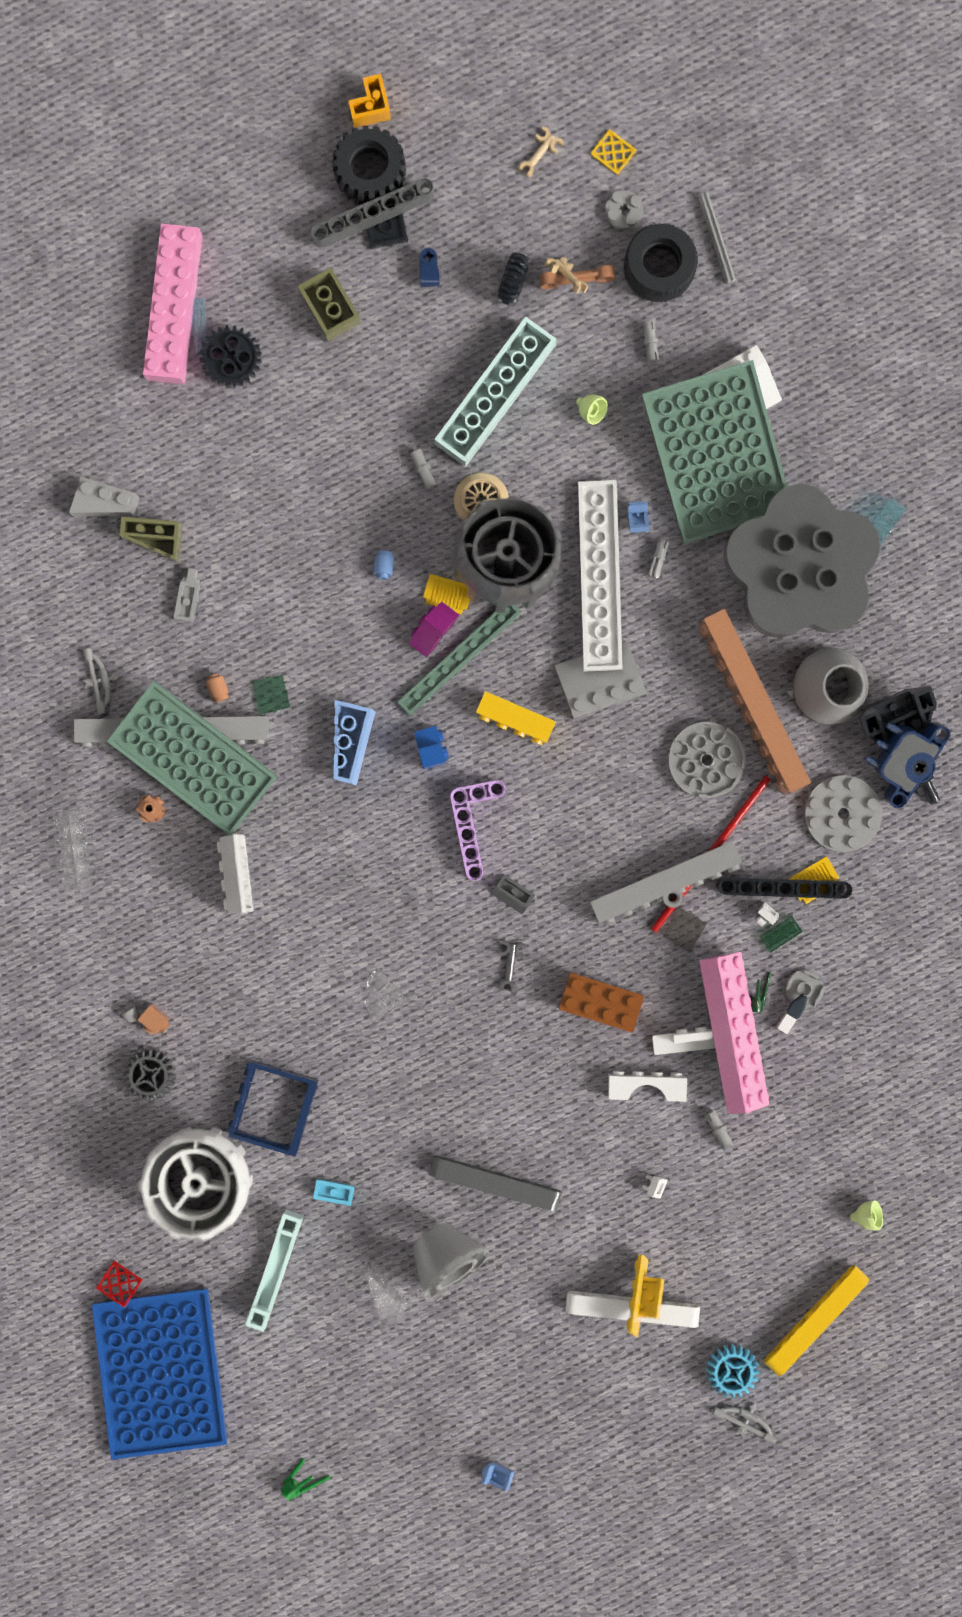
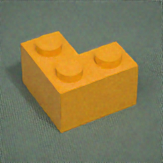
M377 74L364 77L363 84L366 97L348 100L354 128L391 120L382 75Z

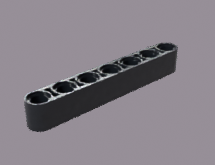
M724 877L717 882V889L720 893L736 896L846 899L851 896L853 891L852 886L848 882L833 880ZM724 881L731 883L729 891L725 892L722 890L721 886ZM745 881L750 884V889L747 892L741 890V884ZM763 882H767L770 886L769 890L765 893L760 890ZM786 882L789 889L786 893H781L780 885ZM803 883L808 886V891L805 894H801L799 891V886ZM821 884H825L827 892L821 895L818 888ZM844 884L847 889L846 893L840 895L838 887Z

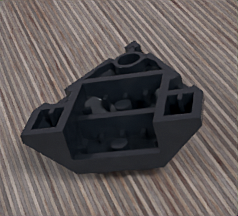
M931 686L904 689L871 704L861 714L859 719L866 736L874 741L879 739L888 743L894 733L886 728L887 723L894 724L899 728L907 726L923 735L927 727L932 723L931 719L933 712L936 710L937 702Z

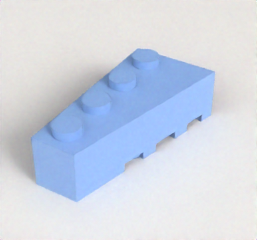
M335 700V780L357 786L375 716L374 710Z

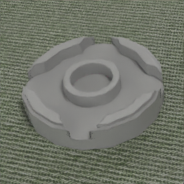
M799 970L791 974L786 980L785 994L789 1002L804 994L808 997L805 1008H809L818 1004L822 999L824 993L823 983L814 972Z

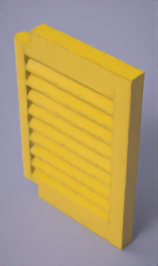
M433 574L429 575L423 598H426L425 604L437 606L442 601L455 612L462 615L463 609L467 610L470 601L467 597L468 587L464 583Z
M826 856L789 879L837 881L839 876ZM805 883L799 886L801 894H805L808 891V886ZM821 884L818 888L821 895L827 892L825 884ZM798 897L799 901L804 900L806 904L815 899Z

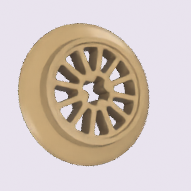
M475 473L464 478L457 486L454 494V507L458 516L462 520H466L477 509L480 501H476V499H479V495H482L483 498H487L489 501H493L496 499L489 497L497 494V499L509 498L508 491L502 481L494 475ZM476 484H481V491H478ZM483 484L489 485L485 492H483ZM472 486L475 488L476 493L470 490ZM490 488H493L495 490L494 492L487 494ZM468 492L474 497H465V495ZM465 500L473 501L467 505L465 504ZM475 505L472 511L468 509V507Z

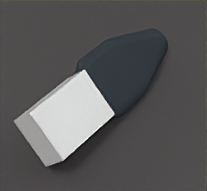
M801 994L790 1003L786 1013L777 1025V1029L788 1034L796 1019L800 1018L805 1010L808 999L806 995Z

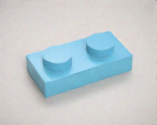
M317 1178L313 1199L351 1206L355 1185Z

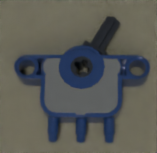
M932 722L922 735L910 727L904 726L899 728L894 724L887 723L886 728L894 734L888 743L879 739L875 741V744L883 749L877 760L868 755L864 758L868 764L875 767L876 772L890 783L884 793L885 800L894 808H902L906 805L916 788L921 786L931 805L937 804L940 801V797L931 780L934 779L933 774L936 770L935 759L949 740L950 730L940 722ZM941 729V733L936 736V732ZM899 794L898 798L893 801L894 796Z

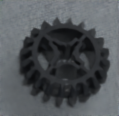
M514 252L511 254L501 279L497 295L498 301L505 305L514 306L516 304L529 268V257L521 253Z

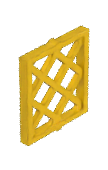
M609 129L590 155L618 175L623 167L628 164L636 149ZM610 136L611 142L604 143L605 138ZM613 136L619 141H613ZM614 144H621V150L615 151ZM611 145L612 151L605 152V146ZM602 146L603 152L596 153L598 147ZM624 152H631L630 156L625 159ZM622 153V159L616 160L615 154ZM612 154L613 160L606 161V155ZM623 162V165L617 169L616 163Z

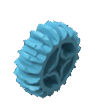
M731 1344L729 1350L724 1345L725 1351L723 1352L717 1348L718 1355L711 1354L714 1361L708 1360L707 1363L711 1367L706 1368L707 1373L710 1374L707 1376L708 1381H712L711 1387L716 1388L718 1394L723 1391L724 1397H727L730 1393L733 1399L735 1393L739 1397H742V1391L749 1394L747 1388L754 1389L755 1387L752 1381L758 1382V1378L755 1375L759 1374V1370L756 1369L758 1363L754 1361L755 1356L753 1354L749 1355L750 1351L748 1349L743 1351L741 1345L737 1347V1350L734 1344ZM730 1357H738V1358H741V1359H743V1360H741V1361L738 1360V1361H736V1362H731L728 1358H730ZM723 1362L725 1365V1369L721 1372V1375L718 1377V1368L720 1364ZM728 1365H730L731 1368H734L737 1377L734 1374L730 1373ZM748 1365L747 1375L745 1379L742 1380L741 1373L745 1370V1367ZM732 1380H733V1381H735L737 1384H736V1385H727V1384H724L723 1382H726V1383H727L728 1381H732Z

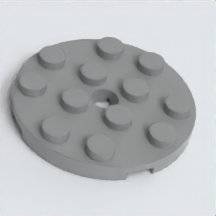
M699 722L682 730L674 739L668 755L669 771L679 788L691 796L705 799L719 797L731 791L740 781L746 763L745 751L738 736L729 728L715 722ZM704 755H709L712 758V763L709 766L701 762Z
M841 775L820 782L811 791L805 804L804 819L810 835L821 846L836 852H850L864 847L875 837L881 825L882 808L880 800L871 786L859 778ZM841 808L848 811L846 819H841L838 816V811Z

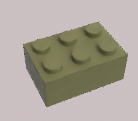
M331 267L298 286L303 300L328 342L361 324L357 311Z

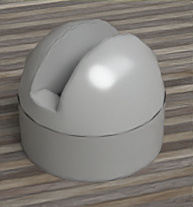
M132 1006L121 1015L127 1022L132 1023L137 1020L139 1014L136 1007Z

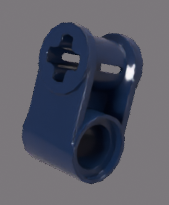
M425 248L420 253L421 287L440 286L437 254L432 248ZM426 256H430L431 262H427Z

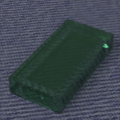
M790 916L759 937L771 953L802 933V930L793 916Z

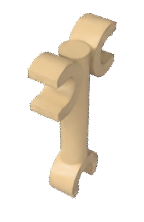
M544 126L541 131L545 133V136L541 137L536 134L535 137L542 145L528 162L521 163L519 171H522L525 167L530 169L527 173L528 178L532 176L533 167L549 147L553 154H557L558 150L554 145H564L561 138H555L549 134L548 128Z
M562 257L560 260L546 259L544 266L551 267V273H556L558 270L573 285L572 290L575 293H579L580 290L586 293L588 284L578 280L570 272L573 264L566 263L567 258Z

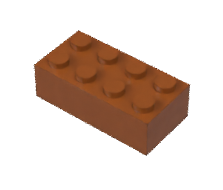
M569 971L558 1009L633 1033L644 995Z

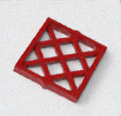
M113 1261L96 1289L125 1308L143 1279L118 1262ZM118 1266L125 1271L119 1273ZM115 1267L116 1274L110 1275V1271ZM126 1274L127 1281L120 1282V1275ZM129 1274L137 1279L130 1280ZM117 1276L118 1283L111 1284L110 1278ZM108 1279V1285L102 1287L104 1280ZM137 1281L135 1288L131 1289V1283ZM128 1283L129 1290L122 1292L121 1285ZM118 1286L119 1293L113 1294L112 1287ZM109 1288L110 1294H108L102 1289ZM129 1293V1297L124 1301L123 1294ZM120 1295L121 1302L114 1297Z

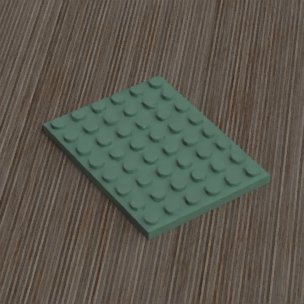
M753 360L641 394L683 544L737 528L748 520L762 517L772 498L779 491L787 487Z

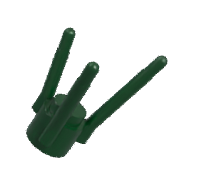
M771 972L767 974L762 996H760L761 980H757L755 995H750L752 1012H763Z

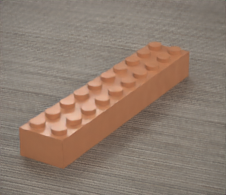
M723 609L703 619L699 624V632L703 638L706 637L709 643L707 648L711 655H715L717 662H715L720 673H724L726 677L724 682L728 689H732L735 695L733 700L736 706H740L743 711L741 713L742 719L745 724L749 723L752 729L750 730L751 737L754 741L757 740L760 745L758 748L762 758L766 757L769 763L767 765L769 773L775 775L777 779L775 784L778 791L786 795L810 784L811 781L726 610Z

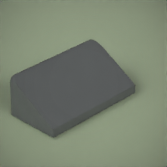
M504 874L491 892L492 895L521 914L525 912L535 896Z

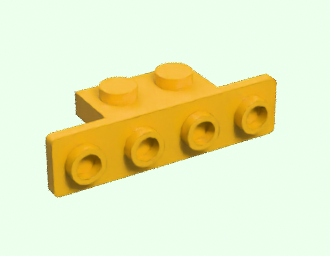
M641 1254L638 1255V1260L635 1262L636 1275L632 1282L633 1297L629 1302L630 1318L627 1319L626 1324L628 1332L634 1337H638L640 1318L659 1319L664 1285L662 1278L646 1277L648 1259Z

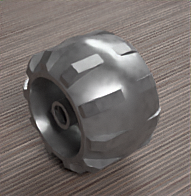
M509 495V498L493 501L485 500L478 504L477 509L466 520H462L454 544L455 561L453 571L455 578H460L468 587L467 597L473 603L481 598L486 602L495 604V612L505 613L506 607L522 604L528 609L536 604L537 598L547 588H551L561 560L560 545L562 539L560 531L555 529L553 523L547 517L546 510L541 506L536 507L527 501L519 499V496ZM499 535L509 536L508 539L499 542L496 552L478 557L477 548L484 540ZM513 537L523 541L532 550L535 556L534 568L519 557L520 548L517 542L512 540ZM493 567L496 573L504 576L510 575L514 571L520 578L501 579L493 576L485 569Z

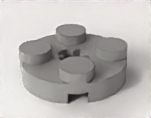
M631 191L614 192L608 199L605 208V215L610 224L619 230H629L637 225L643 216L642 199ZM626 206L630 212H626V215H623L622 211L619 210L620 207Z

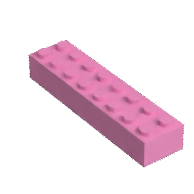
M161 224L143 370L144 377L149 381L185 384L202 243V233L197 227Z
M741 952L726 953L699 960L727 1114L748 1113L769 1105V1096L765 1084V1075L763 1073Z

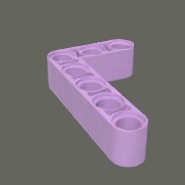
M499 780L456 788L451 793V803L467 877L472 881H477L482 877L483 868L470 804L502 797L505 793V785ZM494 784L502 786V792L498 795L493 794L491 791V787ZM475 788L483 790L484 794L481 798L473 796L472 792ZM456 792H462L465 795L462 802L454 800ZM462 810L467 811L469 814L466 821H460L457 817L458 813ZM465 829L472 831V838L469 840H464L461 836L462 831ZM468 848L476 850L475 858L468 859L465 852ZM471 867H478L480 869V875L477 878L469 875Z

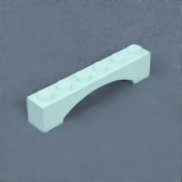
M285 1210L245 1326L262 1332L265 1331L304 1215Z

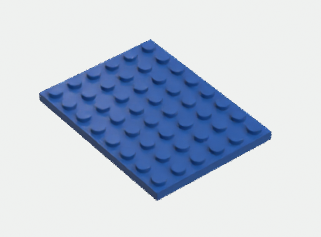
M200 1288L132 1297L125 1308L114 1300L94 1302L92 1310L111 1460L227 1445L228 1440L209 1289Z

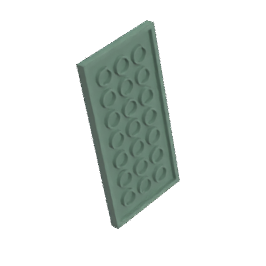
M155 680L107 741L228 835L234 833L278 777V775Z

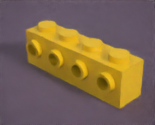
M486 691L476 711V714L479 715L478 719L487 723L490 720L497 723L496 726L503 730H507V727L515 730L513 734L522 738L525 735L532 738L531 741L538 745H542V743L547 744L556 723L554 720Z

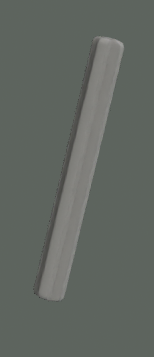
M708 192L701 193L698 196L699 203L726 284L733 283L735 275Z

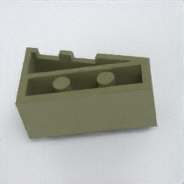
M121 517L120 537L125 541L179 563L183 528L180 522Z

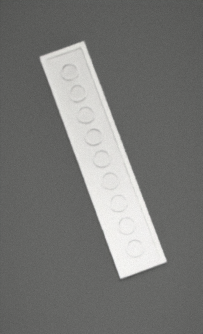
M617 480L578 482L584 672L623 670Z

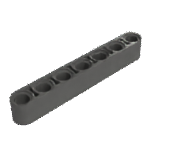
M427 178L420 179L316 224L311 229L314 244L317 247H326L430 202L434 198L432 181ZM423 188L430 189L427 193L421 192ZM407 195L412 196V199L408 201L403 198ZM388 203L395 204V206L392 208L386 207ZM370 211H377L376 215H369ZM354 218L360 219L358 223L351 222ZM338 225L342 226V229L339 231L333 230ZM319 233L325 234L323 238H316Z
M434 1155L429 1171L430 1176L551 1211H557L562 1191L437 1155Z

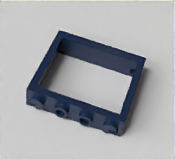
M253 1060L250 1065L247 1064L244 1075H246L245 1083L241 1082L238 1094H241L239 1102L236 1101L233 1107V1112L235 1113L234 1120H230L227 1131H230L229 1137L296 1157L319 1080ZM256 1069L309 1084L291 1146L238 1131Z

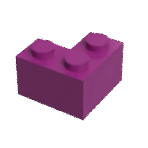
M442 601L437 606L433 605L427 612V615L424 614L418 621L420 626H417L410 634L412 639L409 645L427 658L435 650L443 636L452 628L459 614Z

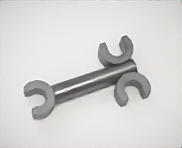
M500 941V944L507 946V950L504 952L499 951V954H508L505 980L501 983L500 990L503 991L505 984H510L511 992H513L515 987L512 978L515 957L517 955L519 958H525L526 955L520 954L518 950L521 947L527 948V945L524 943L514 945L509 944L507 941Z

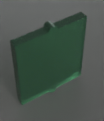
M283 675L271 678L267 676L266 679L252 682L259 714L276 713L278 710L290 708Z

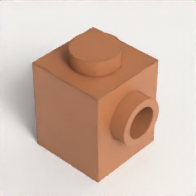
M151 1004L139 1017L138 1021L144 1025L143 1029L146 1032L156 1035L159 1032H165L170 1026L168 1021L171 1018L155 1004Z

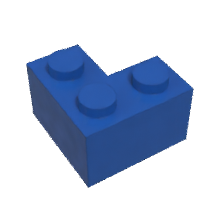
M433 726L415 731L414 734L424 770L447 764L446 759H449L446 746L442 747L441 741L444 740L442 730H437V727Z

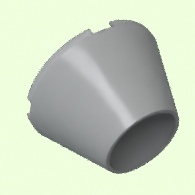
M824 648L808 655L802 661L793 680L794 698L800 710L812 720L829 725L843 723L854 717L863 707L869 687L868 677L862 663L851 653L838 648ZM836 668L846 674L849 683L846 697L838 704L832 702L825 691L826 678Z
M448 1223L441 1224L427 1232L413 1246L423 1297L425 1299L435 1298L447 1292L446 1288L454 1283L460 1284L487 1259L486 1252L487 1254L489 1253L488 1249Z

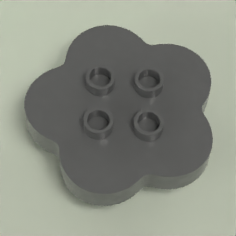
M795 484L779 491L767 505L762 517L744 522L732 533L724 549V563L731 578L744 589L746 616L752 626L760 633L779 638L793 635L805 627L824 633H836L855 624L866 610L869 595L865 576L878 558L880 539L874 525L863 515L852 511L837 510L829 498L819 489L806 484Z

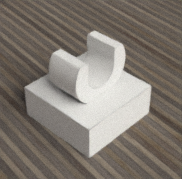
M764 902L759 907L758 913L760 916L756 922L762 927L767 921L773 925L778 920L779 914Z
M647 1175L646 1178L651 1181L649 1187L642 1185V1188L648 1190L647 1195L661 1198L668 1180L658 1176Z

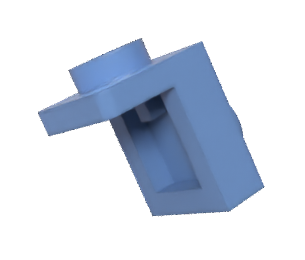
M647 501L628 503L630 533L649 531Z
M497 1462L489 1463L482 1470L481 1483L484 1485L490 1483L504 1491H508L515 1471Z

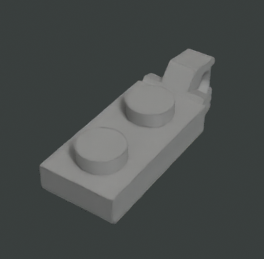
M189 568L187 578L183 577L182 581H180L174 613L175 620L194 623L200 590V580H196L198 574L196 569Z

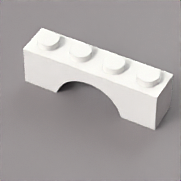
M613 1071V1074H608V1099L628 1100L636 1088L643 1085H652L663 1092L667 1101H687V1078L682 1076V1073L671 1072V1076H663V1072H651V1075H644V1072L632 1071V1075L624 1074V1071Z

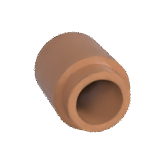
M218 673L208 676V681H205L210 698L214 700V703L228 699L229 691L224 677L219 676Z

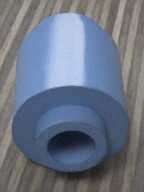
M380 550L375 556L373 574L377 576V579L388 580V577H392L394 565L392 552Z

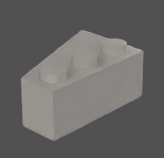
M80 477L69 513L73 517L134 516L140 498L136 493Z

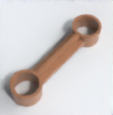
M612 265L601 266L595 270L571 272L578 280L584 282L597 281L599 283H606L616 279L615 267ZM545 272L539 275L541 289H554L559 285L571 284L561 273Z

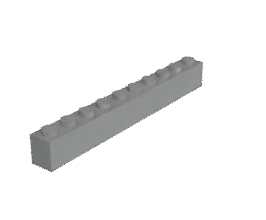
M267 716L203 717L238 745H245V741H253V744H264V741H269V718ZM74 719V743L80 744V747H92L93 743H99V747H111V744L107 741L124 719Z

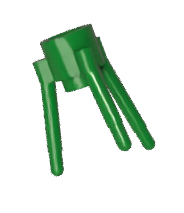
M301 1459L291 1474L283 1480L285 1485L280 1490L284 1498L290 1501L294 1497L297 1498L302 1493L331 1478L330 1475L301 1489L303 1485L313 1479V1476L310 1475L300 1483L295 1479L292 1481V1478L305 1462V1459Z

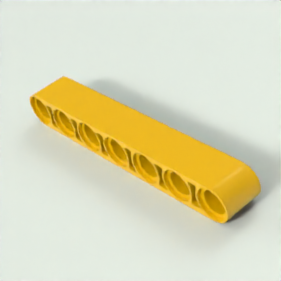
M856 1265L849 1267L766 1356L764 1363L777 1376L783 1375L863 1290L870 1279Z

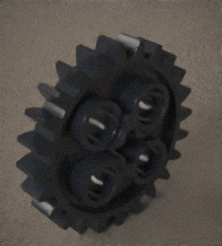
M226 325L223 331L219 326V333L212 330V338L206 335L208 343L202 342V347L205 348L200 350V354L204 355L200 358V362L205 363L202 365V370L208 369L205 373L206 376L212 375V382L217 379L218 386L224 382L226 388L229 387V384H232L235 389L236 383L243 387L244 380L250 383L249 376L255 378L256 374L254 371H260V367L256 365L262 364V360L257 358L262 356V352L256 351L260 348V345H254L256 338L250 339V332L243 334V327L236 331V325L233 326L232 330H229L228 325ZM230 340H235L238 345L230 347L227 343ZM220 343L224 344L231 356L234 355L235 362L242 368L241 371L237 369L233 360L227 357V352L220 346ZM215 351H220L223 354L220 358L212 356ZM242 355H246L249 357V361L243 363L239 358ZM230 366L234 368V372L227 374L224 372V369Z

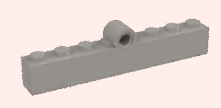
M730 842L593 900L590 903L599 924L604 923V926L615 922L614 918L621 915L624 918L633 914L632 910L639 908L641 911L650 907V902L655 900L658 903L663 901L669 908H676L682 902V893L686 892V887L691 885L693 888L704 884L703 880L711 878V880L717 879L722 876L721 872L726 870L729 873L740 869L739 865L742 864V860L734 842ZM670 894H675L677 896V900L675 902H670L668 900V896Z

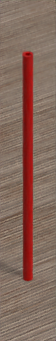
M764 776L709 851L723 845L771 781L769 777ZM691 886L685 888L686 892L682 893V898L685 896V894L688 892ZM675 895L670 902H675L677 896ZM666 907L650 929L657 933L675 908Z

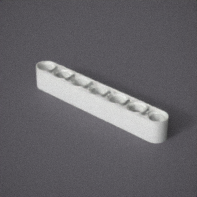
M568 1291L565 1312L574 1315L627 1320L630 1318L629 1302L632 1297ZM661 1301L659 1319L640 1318V1322L698 1327L700 1306L689 1303Z

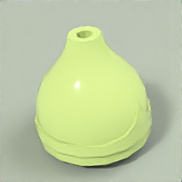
M587 395L583 398H578L576 401L581 417L589 424L599 423L607 412V401L599 395Z
M875 1200L864 1202L850 1215L851 1221L856 1222L862 1228L874 1231L882 1228L883 1213L880 1204Z

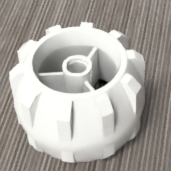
M187 1127L159 1143L147 1157L142 1178L139 1180V1191L142 1192L143 1202L147 1209L145 1214L150 1222L155 1221L162 1229L170 1233V1237L178 1240L181 1237L209 1239L230 1226L241 1214L247 1202L249 1188L253 1182V1174H249L243 1157L246 1151L242 1145L236 1147L230 1140L222 1136V1130L215 1127L210 1131ZM191 1153L206 1155L217 1162L224 1173L225 1181L212 1179L211 1171L204 1166L196 1167ZM179 1157H181L188 1174L183 1180L182 1187L185 1194L180 1201L174 1197L169 1186L171 1166ZM193 1179L199 1180L200 1186L196 1185ZM206 1189L225 1191L222 1201L212 1208L193 1210L183 1205L188 1196H200Z

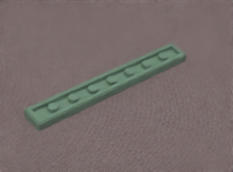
M515 605L507 606L505 613L493 612L402 696L397 703L411 716L522 612Z

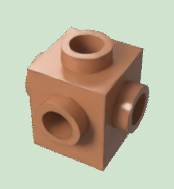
M148 795L147 797L143 796L137 803L139 807L136 810L140 813L138 816L143 821L155 823L163 818L165 815L164 811L167 808L163 805L164 801L157 795L154 797ZM149 805L153 807L151 812L146 810Z

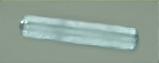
M195 298L194 353L201 355L200 350L205 349L202 346V342H205V300L203 298Z

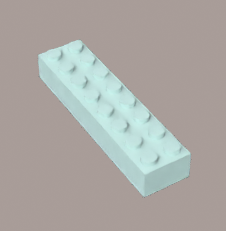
M525 317L434 439L435 445L466 467L554 349L557 339Z

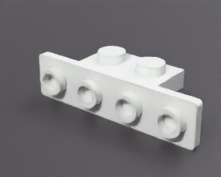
M697 1027L695 1031L678 1029L676 1033L652 1036L655 1055L715 1048L712 1029H707V1027Z

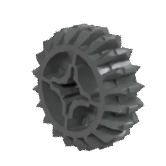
M152 1048L149 1050V1053H147L146 1049H143L141 1054L135 1053V1058H129L131 1064L125 1065V1068L130 1071L123 1073L124 1076H129L128 1079L124 1080V1083L130 1082L131 1084L127 1087V1090L133 1088L135 1090L132 1093L133 1096L140 1093L139 1100H142L144 1095H146V1101L151 1100V1095L154 1101L158 1100V1094L162 1098L165 1097V1092L169 1093L171 1091L169 1086L175 1084L174 1081L170 1080L176 1078V1074H171V1071L176 1070V1067H169L173 1061H165L168 1057L167 1054L160 1057L161 1050H158L154 1055V1049ZM144 1060H154L160 1065L158 1067H151ZM138 1064H140L142 1075L136 1080L135 1071ZM147 1070H149V1072L157 1070V1072H155L152 1076L153 1080H151V1077L149 1079L146 1078L145 1080H143V1078L146 1077V1075L148 1074ZM164 1070L165 1078L162 1086H160L158 1074ZM149 1083L151 1087L154 1086L155 1090H146L140 1084Z

